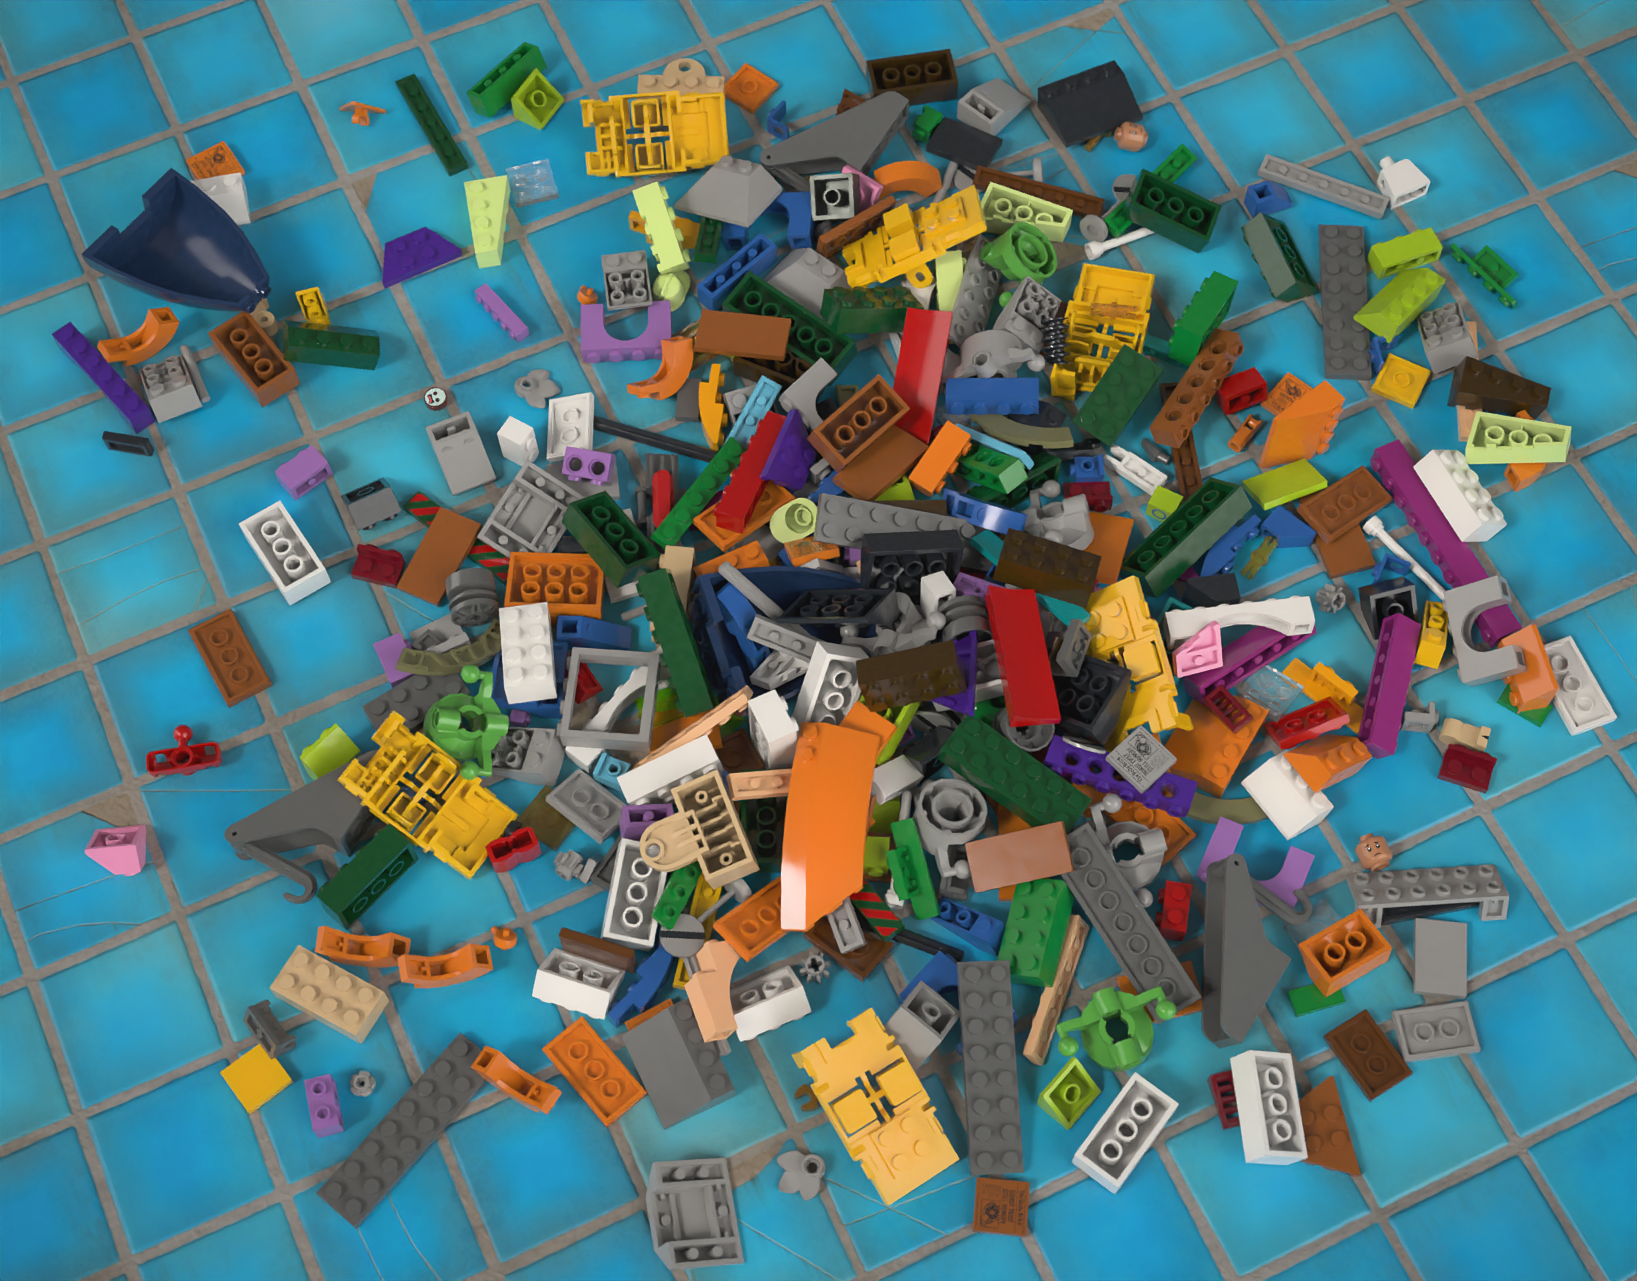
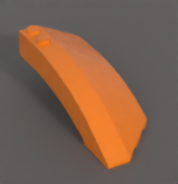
M801 722L785 816L781 872L782 931L807 932L815 926L814 923L825 914L828 916L843 904L842 901L853 892L856 894L864 888L863 867L872 782L880 744V736L828 723Z

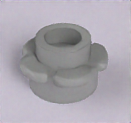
M361 1071L358 1075H353L350 1080L351 1092L356 1096H368L374 1090L375 1078L370 1076V1073L367 1071ZM365 1082L364 1086H360V1083Z

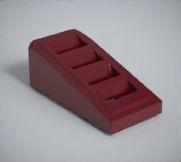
M1222 684L1203 698L1204 705L1234 734L1253 720V716ZM1223 699L1226 700L1220 706L1216 707V704H1218L1220 701H1222ZM1229 704L1232 705V706H1231L1229 709H1227L1225 712H1223V713L1221 712V711H1222L1225 707H1227ZM1234 710L1238 711L1229 719L1227 718V716L1231 714ZM1241 715L1244 717L1237 724L1233 725L1232 722Z
M1232 1070L1210 1075L1207 1083L1223 1130L1240 1126L1239 1117L1231 1119L1226 1117L1228 1114L1238 1112ZM1225 1081L1229 1082V1085L1218 1087L1217 1084ZM1232 1091L1233 1095L1221 1098L1220 1094ZM1236 1103V1106L1224 1109V1104Z

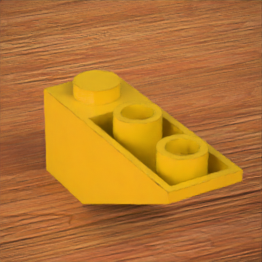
M319 287L296 292L307 323L331 325L327 305Z
M1427 600L1425 602L1419 633L1420 639L1417 643L1414 662L1438 669L1446 647L1449 618L1448 613L1443 608V604L1440 602Z

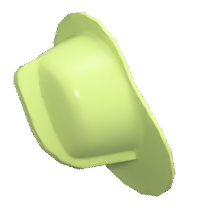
M685 271L676 274L670 272L664 275L660 273L651 289L652 301L670 300L671 312L677 310L684 302L690 288L691 280L689 275Z
M797 498L774 512L770 519L772 535L782 543L803 539L815 530L818 506L807 498Z

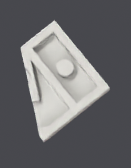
M774 650L750 676V680L753 685L773 690L806 673L809 663Z

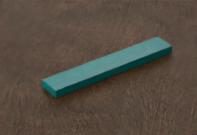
M987 529L973 537L970 544L997 566L1004 542ZM1035 592L1036 600L1066 626L1069 627L1071 619H1080L1083 624L1090 620L1091 615L1081 606Z

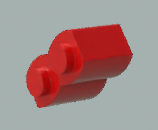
M532 827L518 829L509 837L497 838L485 847L495 873L507 872L518 863L530 862L542 853Z

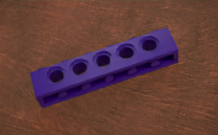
M1053 735L1044 765L1060 777L1071 779L1077 785L1086 784L1095 787L1101 793L1117 794L1125 801H1136L1149 809L1166 811L1173 817L1186 818L1198 782L1165 772L1141 794L1105 760L1106 756L1110 753L1099 754L1084 750L1063 741V737ZM1065 760H1074L1076 765H1069ZM1089 768H1098L1100 773H1093ZM1119 775L1123 777L1124 781H1117L1113 776ZM1167 791L1172 797H1165L1161 792Z

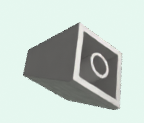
M921 980L885 1023L884 1032L888 1036L893 1035L895 1037V1040H893L894 1044L900 1046L915 1072L944 1039L960 1016V1013Z

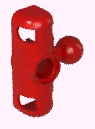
M183 724L177 726L173 732L174 739L178 742V747L152 751L146 755V768L153 777H158L161 774H166L167 776L174 774L189 776L196 771L205 770L207 767L215 766L217 768L223 761L221 749L216 742L188 746V742L192 739L193 731L188 725ZM212 746L216 754L206 755L204 748ZM164 754L167 761L158 763L155 755ZM190 758L188 762L180 764L182 760Z

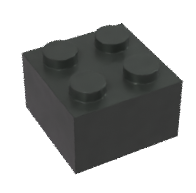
M840 173L810 176L812 221H844L861 213L859 174Z

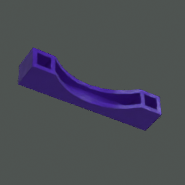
M71 322L52 334L59 349L93 381L136 434L155 422L149 407Z

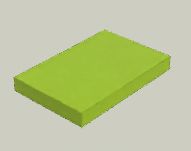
M1304 458L1243 480L1242 485L1247 493L1264 510H1268L1327 488V480Z

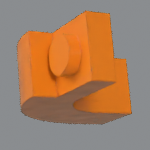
M920 161L895 162L874 171L875 177L873 180L883 185L878 202L898 191H915L926 198L943 188L939 170L930 164Z
M169 307L149 309L144 323L138 330L122 338L99 340L97 348L108 363L122 361L125 366L138 364L161 351L173 338L180 322Z
M684 336L662 339V362L659 370L649 379L627 384L628 393L637 395V398H652L656 400L666 399L676 393L686 381L692 367L693 339Z
M1526 410L1518 412L1515 416L1516 418L1534 420L1528 415ZM1547 462L1508 463L1503 474L1513 490L1517 492L1533 484L1541 475Z
M328 926L318 927L315 952L329 956L330 961L351 966L394 967L399 966L398 957L403 954L409 955L411 939L392 932L378 936H359Z
M470 943L455 952L441 956L425 957L403 954L397 958L401 982L414 983L415 988H438L459 984L478 978L493 970L488 945Z
M488 1046L484 1047L471 1066L480 1076L504 1094L537 1113L540 1111L548 1114L562 1093L557 1087L531 1076L515 1065L503 1053Z

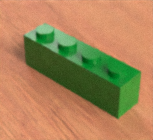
M526 42L522 43L466 92L475 113L488 118L495 115L501 107L511 101L512 96L534 69L537 68L542 72L547 68L538 46Z

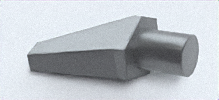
M1145 437L1143 438L1141 446L1152 462L1157 460L1167 465L1170 457L1162 453L1161 448Z

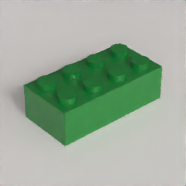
M1213 271L1209 278L1205 277L1200 287L1201 291L1195 292L1191 300V306L1186 305L1182 313V319L1178 318L1173 326L1172 331L1175 334L1172 335L1168 343V347H1170L1168 357L1190 367L1214 329H1219L1228 315L1239 281L1217 271Z
M1038 879L1016 884L997 961L1009 960L1010 979L1013 984L1053 988L1075 898L1069 886L1063 880Z

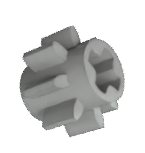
M1326 583L1325 587L1320 588L1316 593L1315 600L1320 604L1319 610L1336 614V610H1340L1346 600V595L1341 593L1342 587Z
M568 850L565 854L559 852L553 861L556 866L554 871L558 876L567 881L574 877L579 879L583 871L584 865L582 863L584 859L572 850Z
M810 952L807 960L801 959V965L805 968L799 970L800 976H807V984L811 981H817V984L820 985L823 977L829 978V972L825 969L830 968V961L824 962L823 953L817 956ZM816 965L819 971L814 972V969L811 968V966Z

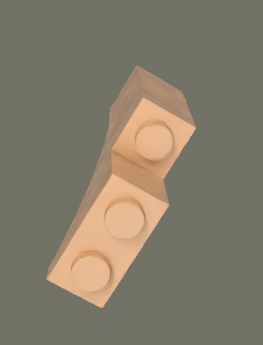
M717 939L704 943V947L696 954L702 971L694 973L692 979L685 985L704 1042L727 1039L738 1029L730 1002V980L734 966L742 956L726 940L718 942Z

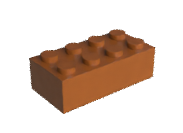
M242 311L208 332L216 351L262 408L301 384L295 368L289 361H284V355L246 311Z
M878 374L814 429L807 440L832 468L839 473L898 422L910 408Z

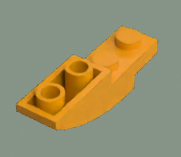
M631 210L628 216L630 230L645 234L647 243L653 244L646 234L644 228L645 220H642L639 212ZM676 216L677 219L673 221L676 229L680 228L684 240L681 241L683 249H695L700 224L688 218Z
M712 364L709 383L700 382L699 409L702 429L707 443L712 450L718 453L720 446H723L725 443V433H722L723 427H727L728 413L724 412L722 393H719L720 387L725 385V374L721 372V364Z

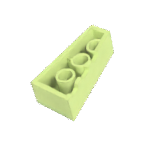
M504 175L464 182L478 267L485 268L501 265L506 215L509 207L508 200L511 192L508 176Z
M654 182L633 190L640 216L646 222L644 224L646 234L649 240L653 242L651 247L653 255L657 262H660V264H657L659 272L662 275L669 274L670 272L676 274L689 269L688 262L692 260L688 249H683L681 244L684 237L681 229H676L673 220L677 218L673 207H668L666 199H669L666 187H661L658 182Z
M990 182L981 201L987 228L985 232L1001 234L1017 223H1028L1042 231L1050 241L1063 242L1071 226L1073 210Z
M961 250L946 251L945 254L933 259L932 273L936 282L935 291L938 292L936 293L937 311L953 310L962 281L963 271H965L967 265L966 258H962ZM952 340L948 342V344H955Z
M1476 411L1466 445V463L1565 462L1570 446L1572 427Z

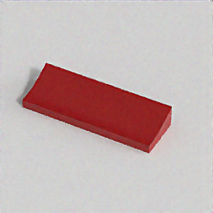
M907 308L893 390L910 409L894 425L930 447L953 320V311Z
M989 585L985 601L1010 727L1060 723L1061 716L1034 589H1008Z

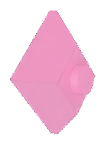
M146 825L96 829L85 848V854L115 875H135L141 872L146 862Z

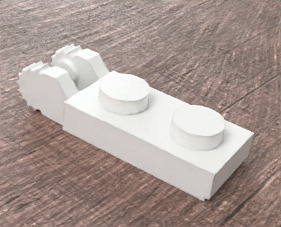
M1114 445L1110 450L1121 462L1109 455L1103 457V463L1111 470H1116L1118 474L1151 496L1158 485L1162 487L1167 481L1165 474L1132 452H1127L1120 448L1118 445Z

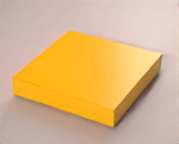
M1389 353L1372 386L1371 392L1413 409L1431 370Z
M260 1043L220 1072L249 1114H252L293 1083L276 1058L271 1060Z

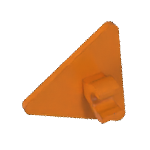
M355 101L340 107V111L355 112L352 116V123L360 124V126L369 125L370 120L367 113L386 114L384 109Z

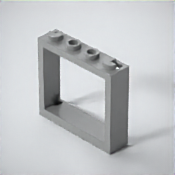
M573 647L572 655L567 657L566 663L569 676L564 678L563 692H566L565 700H561L560 714L563 715L562 722L557 724V736H560L562 745L650 752L662 664L660 653ZM580 662L648 667L639 735L570 730Z

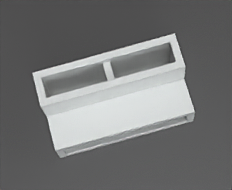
M902 755L875 768L871 796L877 797L876 801L881 805L901 795L905 790H911L918 786L924 776Z

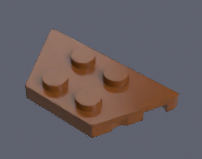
M1329 1076L1299 1100L1308 1158L1301 1160V1162L1313 1166L1319 1165L1330 1171L1344 1172L1352 1177H1359L1361 1173L1333 1076Z

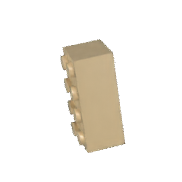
M681 58L672 61L664 69L663 75L638 76L637 94L680 91V95L690 92H698V94L724 92V102H726L724 76H705L703 66L693 59ZM683 67L690 68V70L686 72H683L680 69ZM661 97L637 98V100L652 98L659 100L661 125L650 127V131H669V126H663ZM638 128V131H644V128Z
M718 770L670 789L679 812L651 824L644 831L640 839L641 856L652 869L659 872H671L699 861L704 877L713 890L760 870L733 801H731L725 781ZM652 845L660 846V853L656 857H649L647 854L649 847Z

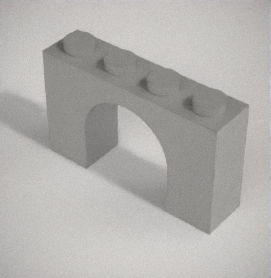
M822 358L785 390L779 398L781 406L785 411L789 412V410L793 409L799 411L805 428L810 433L824 422L816 411V397L837 375Z
M1496 575L1443 592V608L1449 617L1448 631L1454 640L1452 650L1454 656L1458 659L1459 668L1457 673L1463 684L1473 687L1527 672L1522 648L1509 645L1488 652H1480L1476 649L1471 639L1472 624L1480 613L1512 602L1507 579Z

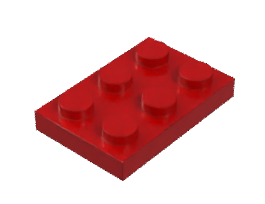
M1329 696L1263 725L1269 737L1281 750L1292 749L1303 741L1316 739L1320 734L1327 731L1340 729L1344 724L1349 723L1350 720L1348 713Z

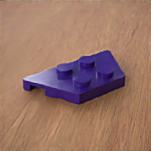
M427 227L385 243L383 286L388 288L463 256L462 251L459 247Z
M797 409L789 410L760 475L762 480L775 481L776 485L786 486L793 491L803 488L810 472L809 469L812 467L817 455L813 445L807 440L809 435Z
M977 630L969 631L970 635L959 641L953 639L964 667L967 692L931 700L968 716H974L978 652Z

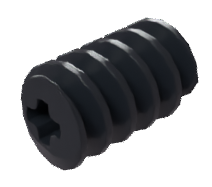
M1046 318L1041 320V325L1047 326V328L1041 330L1042 334L1047 335V337L1041 339L1042 343L1048 345L1041 349L1042 352L1048 354L1044 356L1045 362L1048 363L1047 365L1071 364V361L1064 359V357L1071 355V352L1064 350L1065 347L1070 346V343L1064 341L1070 334L1063 332L1064 329L1070 327L1069 324L1063 323V320L1068 318Z

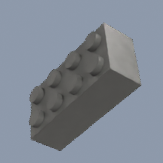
M457 673L437 676L416 674L363 705L362 708L375 731L380 728L394 710L406 719L403 725L410 729L409 732L415 735L417 731L423 728L426 713L433 703L449 694L463 693L471 696V693Z

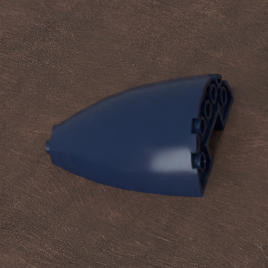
M172 168L142 195L145 210L121 233L119 229L111 225L81 254L88 266L107 277L156 299L186 307L216 311H246L250 314L256 309L257 304L262 298L266 299L271 292V287H269L270 277L244 232L224 209L199 187Z
M767 566L737 569L784 612L807 589H860V579L812 568ZM719 572L698 576L692 586L691 592L694 595V602L689 603V619L694 622L693 636L712 691L715 690L718 694V703L721 704L746 685L753 691L751 697L753 699L772 690L751 683L750 676L753 673L750 672L736 635L728 632L715 593L729 581ZM747 598L757 614L771 619ZM800 625L811 636L828 643L841 644L843 639L840 634L841 627H835L834 625L822 627ZM877 625L858 627L859 634L857 637L873 638L877 634ZM769 647V651L772 653L775 649ZM806 673L775 688L778 696H783L787 700L799 694ZM748 707L742 712L736 710L733 712L734 716L742 717L749 715Z

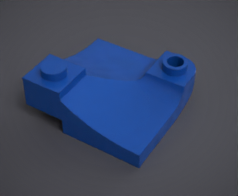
M553 642L557 698L508 704L504 689L502 649L496 653L492 668L493 687L491 698L495 701L498 708L525 711L539 715L540 718L562 719L560 703L561 700H565L566 692H563L564 678H567L568 642Z

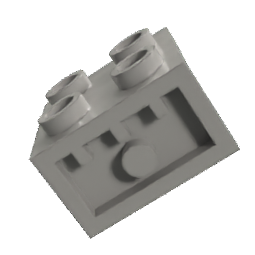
M450 614L410 633L413 642L428 629L434 633L443 643L432 645L426 651H435L436 654L448 653L452 649L467 644L471 645L466 632L463 633L461 627L452 622Z

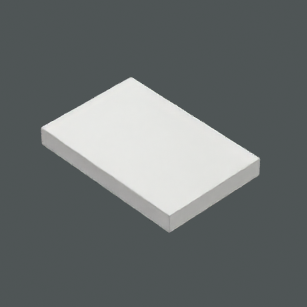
M592 392L549 400L547 460L549 462L564 460L566 446L592 450L594 395Z

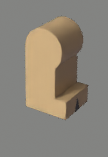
M262 298L250 315L268 337H271L278 331V326L274 315L266 310L270 308L267 298Z
M1447 718L1443 722L1439 740L1446 745L1460 744L1469 750L1483 752L1487 746L1491 728L1485 726L1478 728L1464 724L1457 719Z

